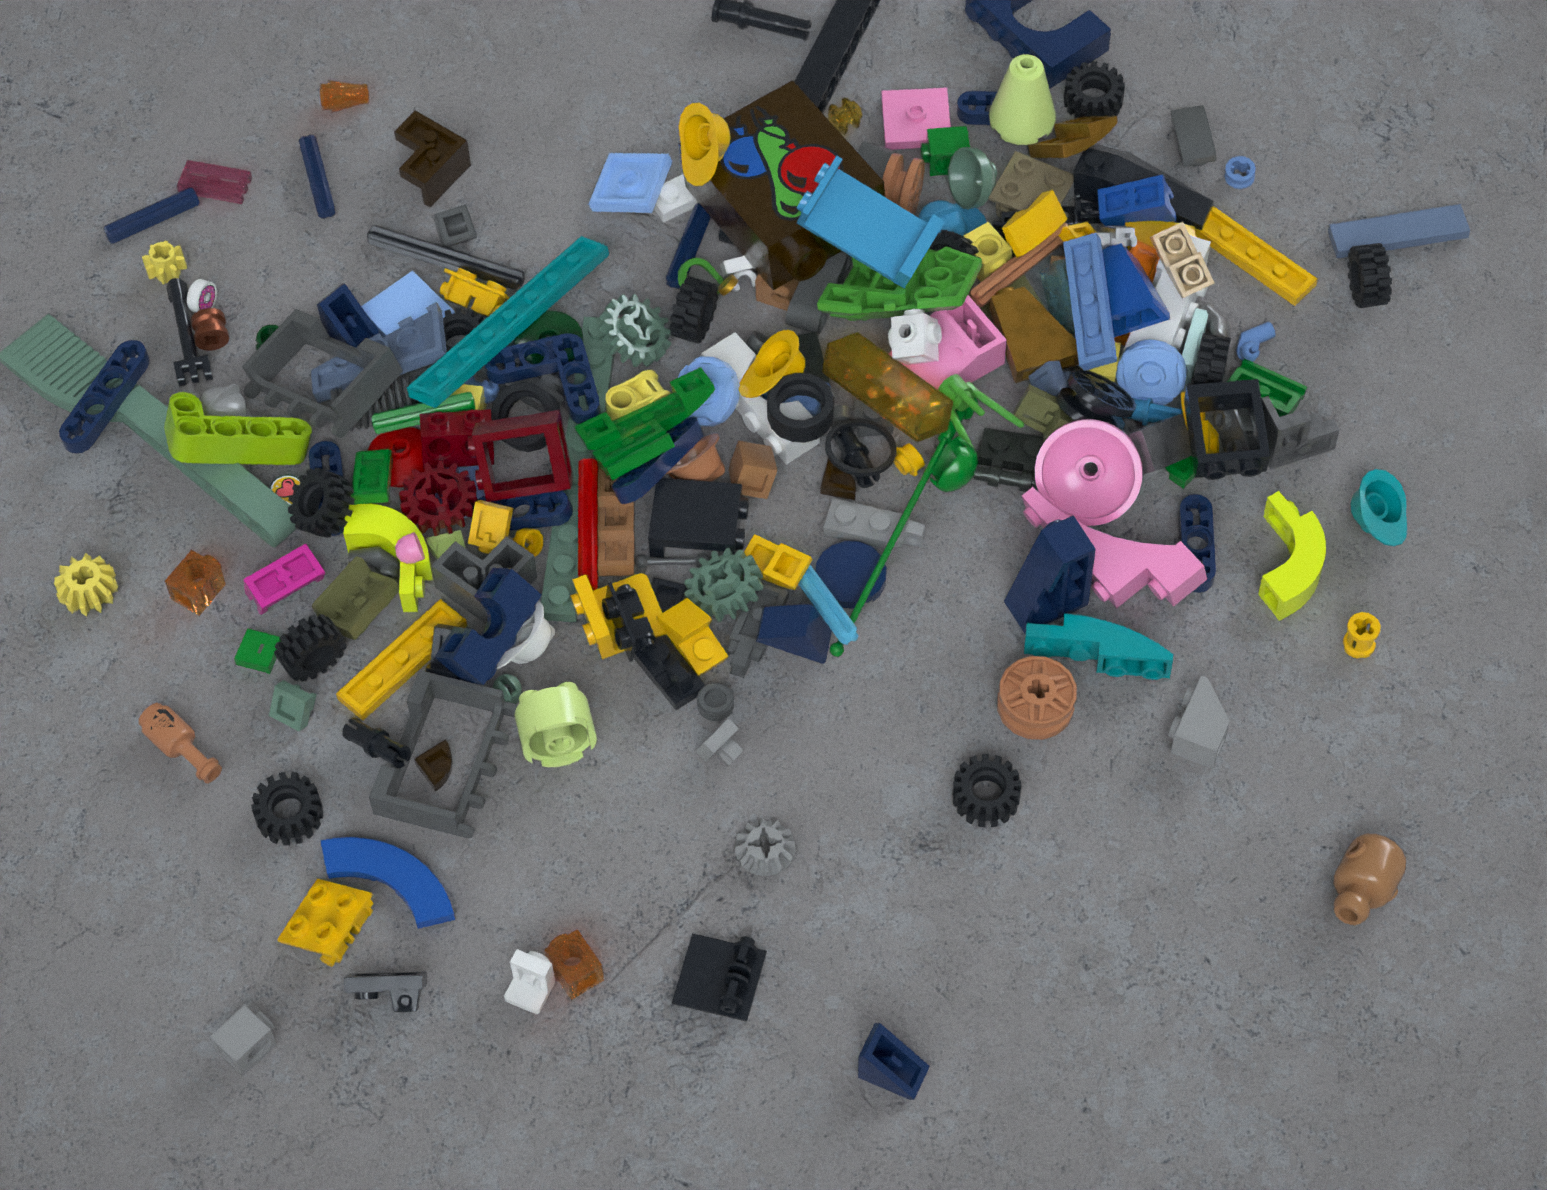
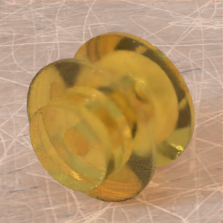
M844 97L841 100V107L838 108L835 104L829 105L828 118L841 134L845 135L848 133V125L851 124L854 128L860 127L862 111L855 101H850Z

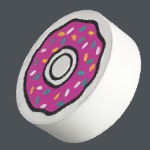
M204 279L196 280L189 288L187 294L189 310L196 313L201 309L213 308L217 297L216 285Z

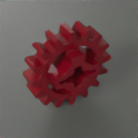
M439 461L437 468L433 469L429 463H425V471L422 473L416 469L412 470L414 480L404 479L403 485L405 490L399 492L402 514L407 516L415 525L418 524L422 534L428 528L433 529L434 536H438L440 529L443 528L449 534H452V526L455 524L464 528L466 526L464 516L473 517V506L478 501L476 485L474 481H470L469 472L465 470L459 473L456 463H453L447 469L443 461ZM435 493H438L439 498L442 499V504H440L438 498L435 497Z

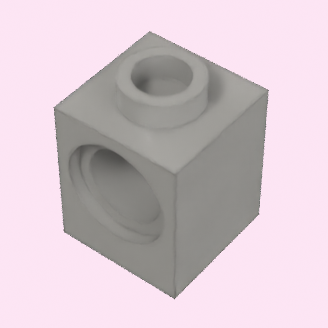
M246 1005L241 1007L210 1036L216 1053L242 1077L277 1045L272 1030L275 1028L273 1023L261 1011L254 1014Z

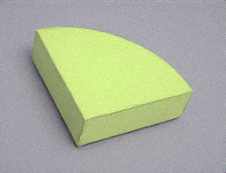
M461 530L453 531L452 534L444 533L426 538L428 548L436 559L455 541L465 548Z

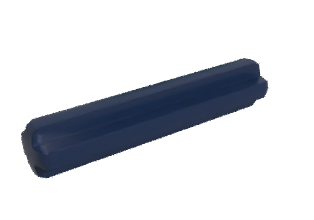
M312 134L302 136L299 139V145L317 214L321 219L333 217L336 213L317 139Z
M192 187L184 189L103 227L105 236L111 244L119 242L198 206V196Z
M699 203L694 205L667 272L666 284L670 288L680 289L678 271L685 261L695 258L710 221V215Z

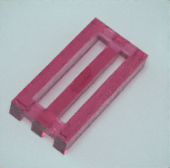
M187 160L178 181L177 189L180 192L192 187L199 197L242 204L244 201L243 194H246L248 191L247 184L251 183L252 175L251 171ZM191 173L205 175L207 177L191 175ZM220 178L238 181L239 183L220 180Z

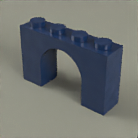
M966 0L965 12L970 20L982 26L992 40L998 41L1008 50L1013 59L1019 55L1028 54L1041 60L1049 89L1065 80L1068 73L1071 74L1075 66L1080 69L1081 63L1086 62L1088 65L1109 51L1111 28L1090 10L1059 29L1036 31L1023 26L1013 16L1015 12L1033 0Z

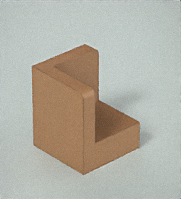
M744 441L737 442L728 471L731 483L742 484V495L763 499L768 498L777 473L772 447Z

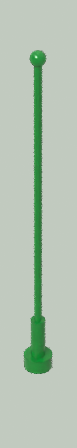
M970 407L963 411L955 409L961 422L963 419H970L975 412ZM949 417L938 436L939 444L849 617L853 623L857 620L945 446L953 440L957 432ZM837 640V642L830 646V653L835 657L841 656L844 653V644Z

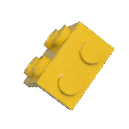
M639 573L612 583L615 591L624 584H629L631 588L636 589L644 609V615L633 617V619L647 617L656 637L664 634L667 635L656 619L657 616L662 614V611L647 575ZM587 575L572 579L576 593L570 595L577 615L584 614L587 623L582 625L589 645L596 644L602 659L625 651L618 648L614 636V629L616 628L612 619L607 620L603 612L602 599L606 598L607 586L593 591Z

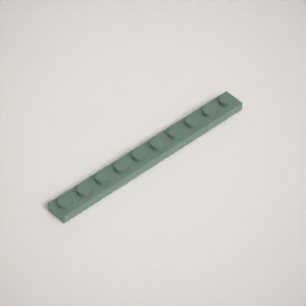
M584 317L582 326L583 343L599 396L600 414L606 412L605 399L611 385L615 354L611 355L609 353L612 348L610 343L606 344L601 341L606 333L598 330L603 321L598 317ZM575 373L574 385L584 382L586 377L583 374ZM585 395L579 396L582 411L588 410L589 407L586 404ZM570 415L567 425L566 442L574 477L571 489L562 491L567 495L573 506V514L566 523L552 526L541 603L544 607V618L549 621L563 622L577 621V613L570 595L576 593L572 579L578 578V462L583 458L595 459L592 452L596 451L586 448L574 428L578 424L571 419Z

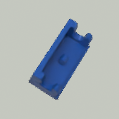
M1158 175L1098 189L1100 221L1104 226H1125L1126 222L1136 221L1175 222L1176 212L1169 200L1174 197L1165 181V177Z

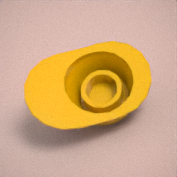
M691 103L685 107L679 121L683 174L693 186H703L713 177L718 161L722 159L729 147L730 130L728 124L720 115L711 113L708 107L701 103Z
M788 329L779 331L763 344L755 360L739 383V392L743 397H758L772 389L783 376L804 373L805 358L799 350V337L794 331Z

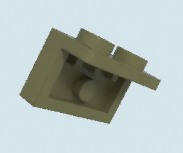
M356 556L314 601L312 609L317 616L319 614H324L325 617L328 616L343 636L356 640L376 616L389 605L393 597L399 592V585L393 578L372 572L364 559Z

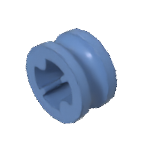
M1243 156L1230 159L1225 169L1226 182L1236 189H1244L1251 186L1255 178L1256 167L1254 162ZM1238 169L1241 173L1246 172V176L1242 177L1239 173L1234 174V170Z

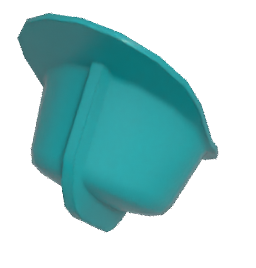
M1374 469L1368 471L1362 477L1360 487L1353 494L1350 502L1353 518L1364 532L1371 534L1384 545L1393 547L1401 545L1407 537V503L1403 487L1396 477L1386 470Z

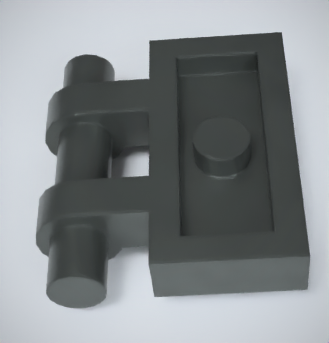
M984 427L978 464L990 466V468L977 466L974 480L988 482V486L999 487V484L1019 487V491L1027 492L1032 487L1037 490L1033 474L1035 473L1037 455L1043 445V437ZM1002 468L1022 471V473L1003 471Z

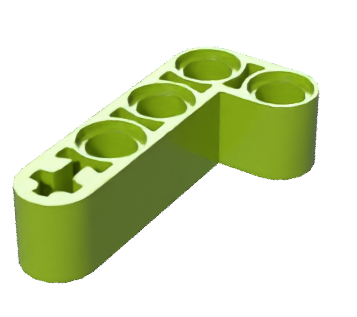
M177 392L170 397L164 424L169 452L175 460L183 463L298 465L306 459L312 433L310 424L299 418L204 416L199 398L187 392Z

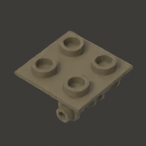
M1015 151L988 200L996 203V215L1001 218V212H1018L1028 209L1041 193L1050 190L1054 191L1061 205L1074 183L1073 174Z

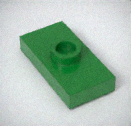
M391 450L356 452L352 480L354 493L351 494V498L355 499L354 505L388 502L393 465Z

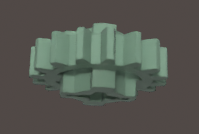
M624 294L617 300L613 299L599 316V319L603 322L598 327V330L606 333L601 341L602 343H610L612 345L609 352L611 355L618 352L621 354L620 359L622 363L629 358L632 360L634 367H637L641 362L648 367L654 361L658 362L666 353L665 351L671 346V342L668 340L671 336V330L664 328L669 320L668 318L659 317L660 307L650 308V300L647 298L643 303L639 302L637 294H633L629 300Z
M726 548L721 556L716 551H712V559L707 561L704 558H700L701 567L689 570L693 578L687 579L684 582L688 589L684 592L685 596L710 617L714 615L718 622H722L726 614L735 619L737 610L741 609L747 612L749 611L747 603L759 600L755 591L763 590L764 586L760 581L763 578V574L753 556L749 555L746 557L741 549L733 555L731 549Z

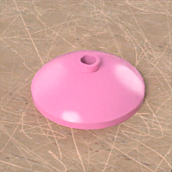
M1076 420L1059 427L1045 440L1039 450L1035 463V482L1038 492L1069 517L1074 515L1078 522L1086 526L1102 525L1119 518L1132 506L1142 484V461L1136 446L1119 428L1100 420ZM1088 462L1095 463L1098 471L1096 473H1089L1085 469V464Z

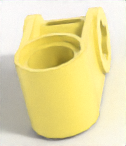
M645 370L607 391L605 399L606 413L614 421L671 394V392L663 389L658 382V375L654 370Z

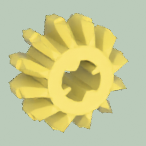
M85 553L83 559L79 561L71 556L70 566L59 565L60 576L54 578V585L57 590L56 595L62 605H66L72 614L80 609L81 613L87 616L90 609L93 608L101 613L102 603L113 604L112 594L118 591V584L115 579L116 574L110 564L106 565L105 560L101 556L92 560L91 556Z

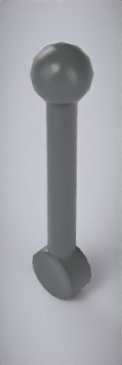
M700 553L696 557L647 558V556L640 554L635 558V565L638 568H645L647 565H696L700 568L699 559L704 558L708 561L710 558L706 553Z

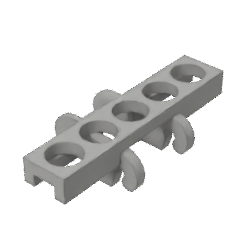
M1100 226V232H1096L1101 238L1102 250L1120 243L1125 247H1135L1137 245V237L1133 227Z

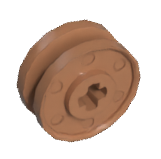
M893 153L888 160L882 178L884 181L885 197L914 215L923 185L924 160L914 158L906 172L904 171L903 155Z
M1029 656L1015 661L1005 670L999 684L997 711L1003 724L1014 734L1026 739L1044 740L1058 735L1068 726L1074 714L1077 685L1071 672L1060 662L1048 657Z

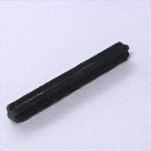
M372 225L367 233L368 243L450 270L457 271L458 268L473 273L479 279L490 280L514 290H520L525 280L524 272L384 227Z

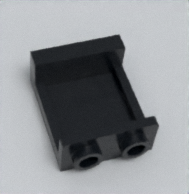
M661 478L655 486L648 535L650 557L664 558L666 547L723 552L726 548H730L733 555H735L737 550H743L745 529L740 528L741 519L747 520L749 498H743L742 484Z

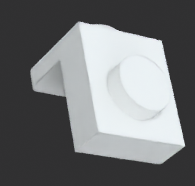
M516 949L510 961L513 979L504 995L505 1001L534 1014H539L555 984L552 963H550L547 957L538 952L529 951V953Z

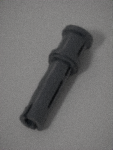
M715 0L711 16L712 22L715 23L721 20L737 24L739 29H747L748 26L800 38L804 41H807L810 31L801 30L797 27L808 30V28L811 29L812 24L811 20L753 7V3L749 0H744L743 2Z

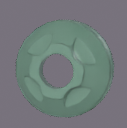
M974 147L960 148L953 154L949 164L948 181L951 194L956 203L964 209L983 206L996 185V167L980 149Z

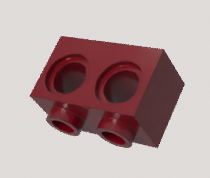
M491 409L419 414L423 469H425V463H429L432 469L437 468L439 461H443L445 468H450L453 463H456L458 467L478 466L477 457L472 458L470 456L468 436H472L475 423L492 421ZM493 441L486 442L491 465H494Z

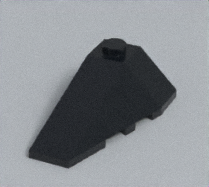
M1098 144L1093 145L1082 152L1073 171L1074 197L1075 193H1080V199L1098 203V189L1163 175L1173 193L1174 198L1169 200L1176 212V223L1184 222V224L1195 226V229L1202 230L1213 207V200L1130 152Z

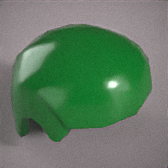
M960 436L955 437L944 448L931 473L936 480L930 478V482L943 492H953L963 488L974 477L977 469L978 458L975 449Z

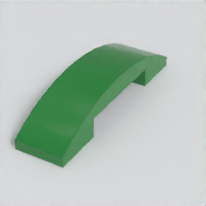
M700 367L670 381L673 393L614 421L604 412L574 426L588 450H598L653 419L665 431H668L693 414L715 391L714 384Z

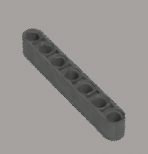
M863 142L858 151L881 179L883 178L889 158L893 153H897L896 150ZM843 251L828 259L824 267L815 276L805 281H799L787 309L785 320L787 325L810 332L816 331L817 334L821 333L829 314L819 311L817 302L828 283L843 285L852 264V257Z

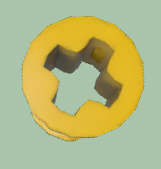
M1360 612L1350 617L1347 623V633L1343 638L1344 650L1349 656L1358 659L1367 658L1373 654L1376 647L1375 640L1378 638L1381 629L1379 620L1374 615ZM1368 624H1370L1369 631L1366 630Z

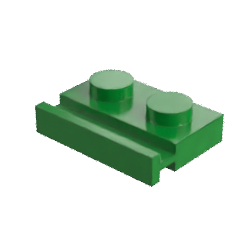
M1245 358L1241 366H1238L1227 381L1258 379L1261 398L1267 396L1270 398L1279 417L1293 413L1298 407L1300 400H1303L1308 388Z
M653 419L592 452L597 460L598 466L613 481L670 450L675 445L670 434L666 433L665 429Z

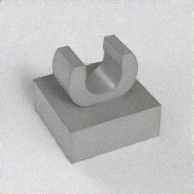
M728 718L696 750V753L705 762L716 753L718 758L729 766L743 752V749L735 741L729 739L739 728Z

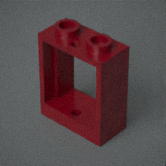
M560 410L475 423L472 436H468V448L470 456L472 458L477 457L479 469L475 471L476 483L479 491L484 490L487 502L571 489L574 475ZM544 433L553 474L495 483L486 442Z

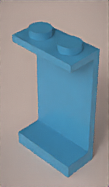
M836 156L831 166L824 163L814 179L819 185L812 194L807 191L796 208L801 211L797 224L905 289L945 221L934 214L928 223L838 169L843 159Z

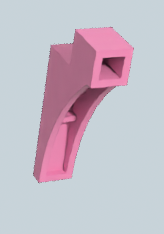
M1033 487L1022 495L1026 507L1023 514L1035 528L1041 525L1044 529L1047 524L1054 520H1064L1069 517L1050 504ZM1078 522L1096 548L1091 588L1101 601L1109 600L1116 608L1147 584L1159 600L1166 598L1174 607L1207 580L1204 565L1181 541L1176 545L1139 543L1113 537Z

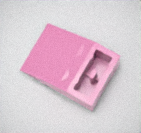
M967 295L962 306L953 310L934 311L930 315L938 320L942 332L941 342L938 343L939 361L906 365L892 359V351L880 361V366L918 412L942 400L938 394V388L951 375L959 374L966 383L969 381L972 383L1005 364L1006 338L969 295Z

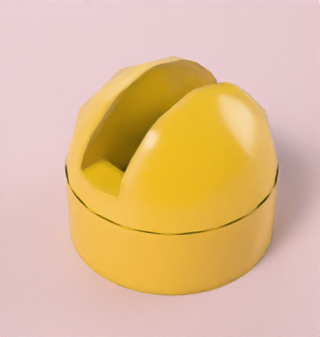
M519 529L516 531L515 537L512 538L514 542L532 553L534 557L542 550L543 536L536 529Z

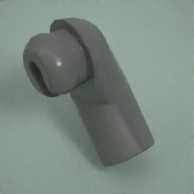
M376 546L350 550L348 554L349 563L358 556L363 558L368 566L373 565L379 569V574L395 580L398 578L400 563L396 557L383 548Z

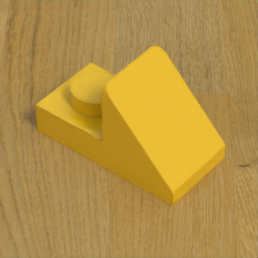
M688 598L657 616L656 619L678 652L698 677L721 664L729 657L709 628L712 618Z

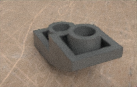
M1204 105L1171 110V122L1177 137L1178 152L1183 167L1190 165L1202 166L1208 162L1217 161Z

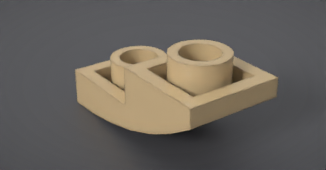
M1184 222L1178 223L1150 237L1166 272L1182 299L1215 284L1202 254L1197 252Z

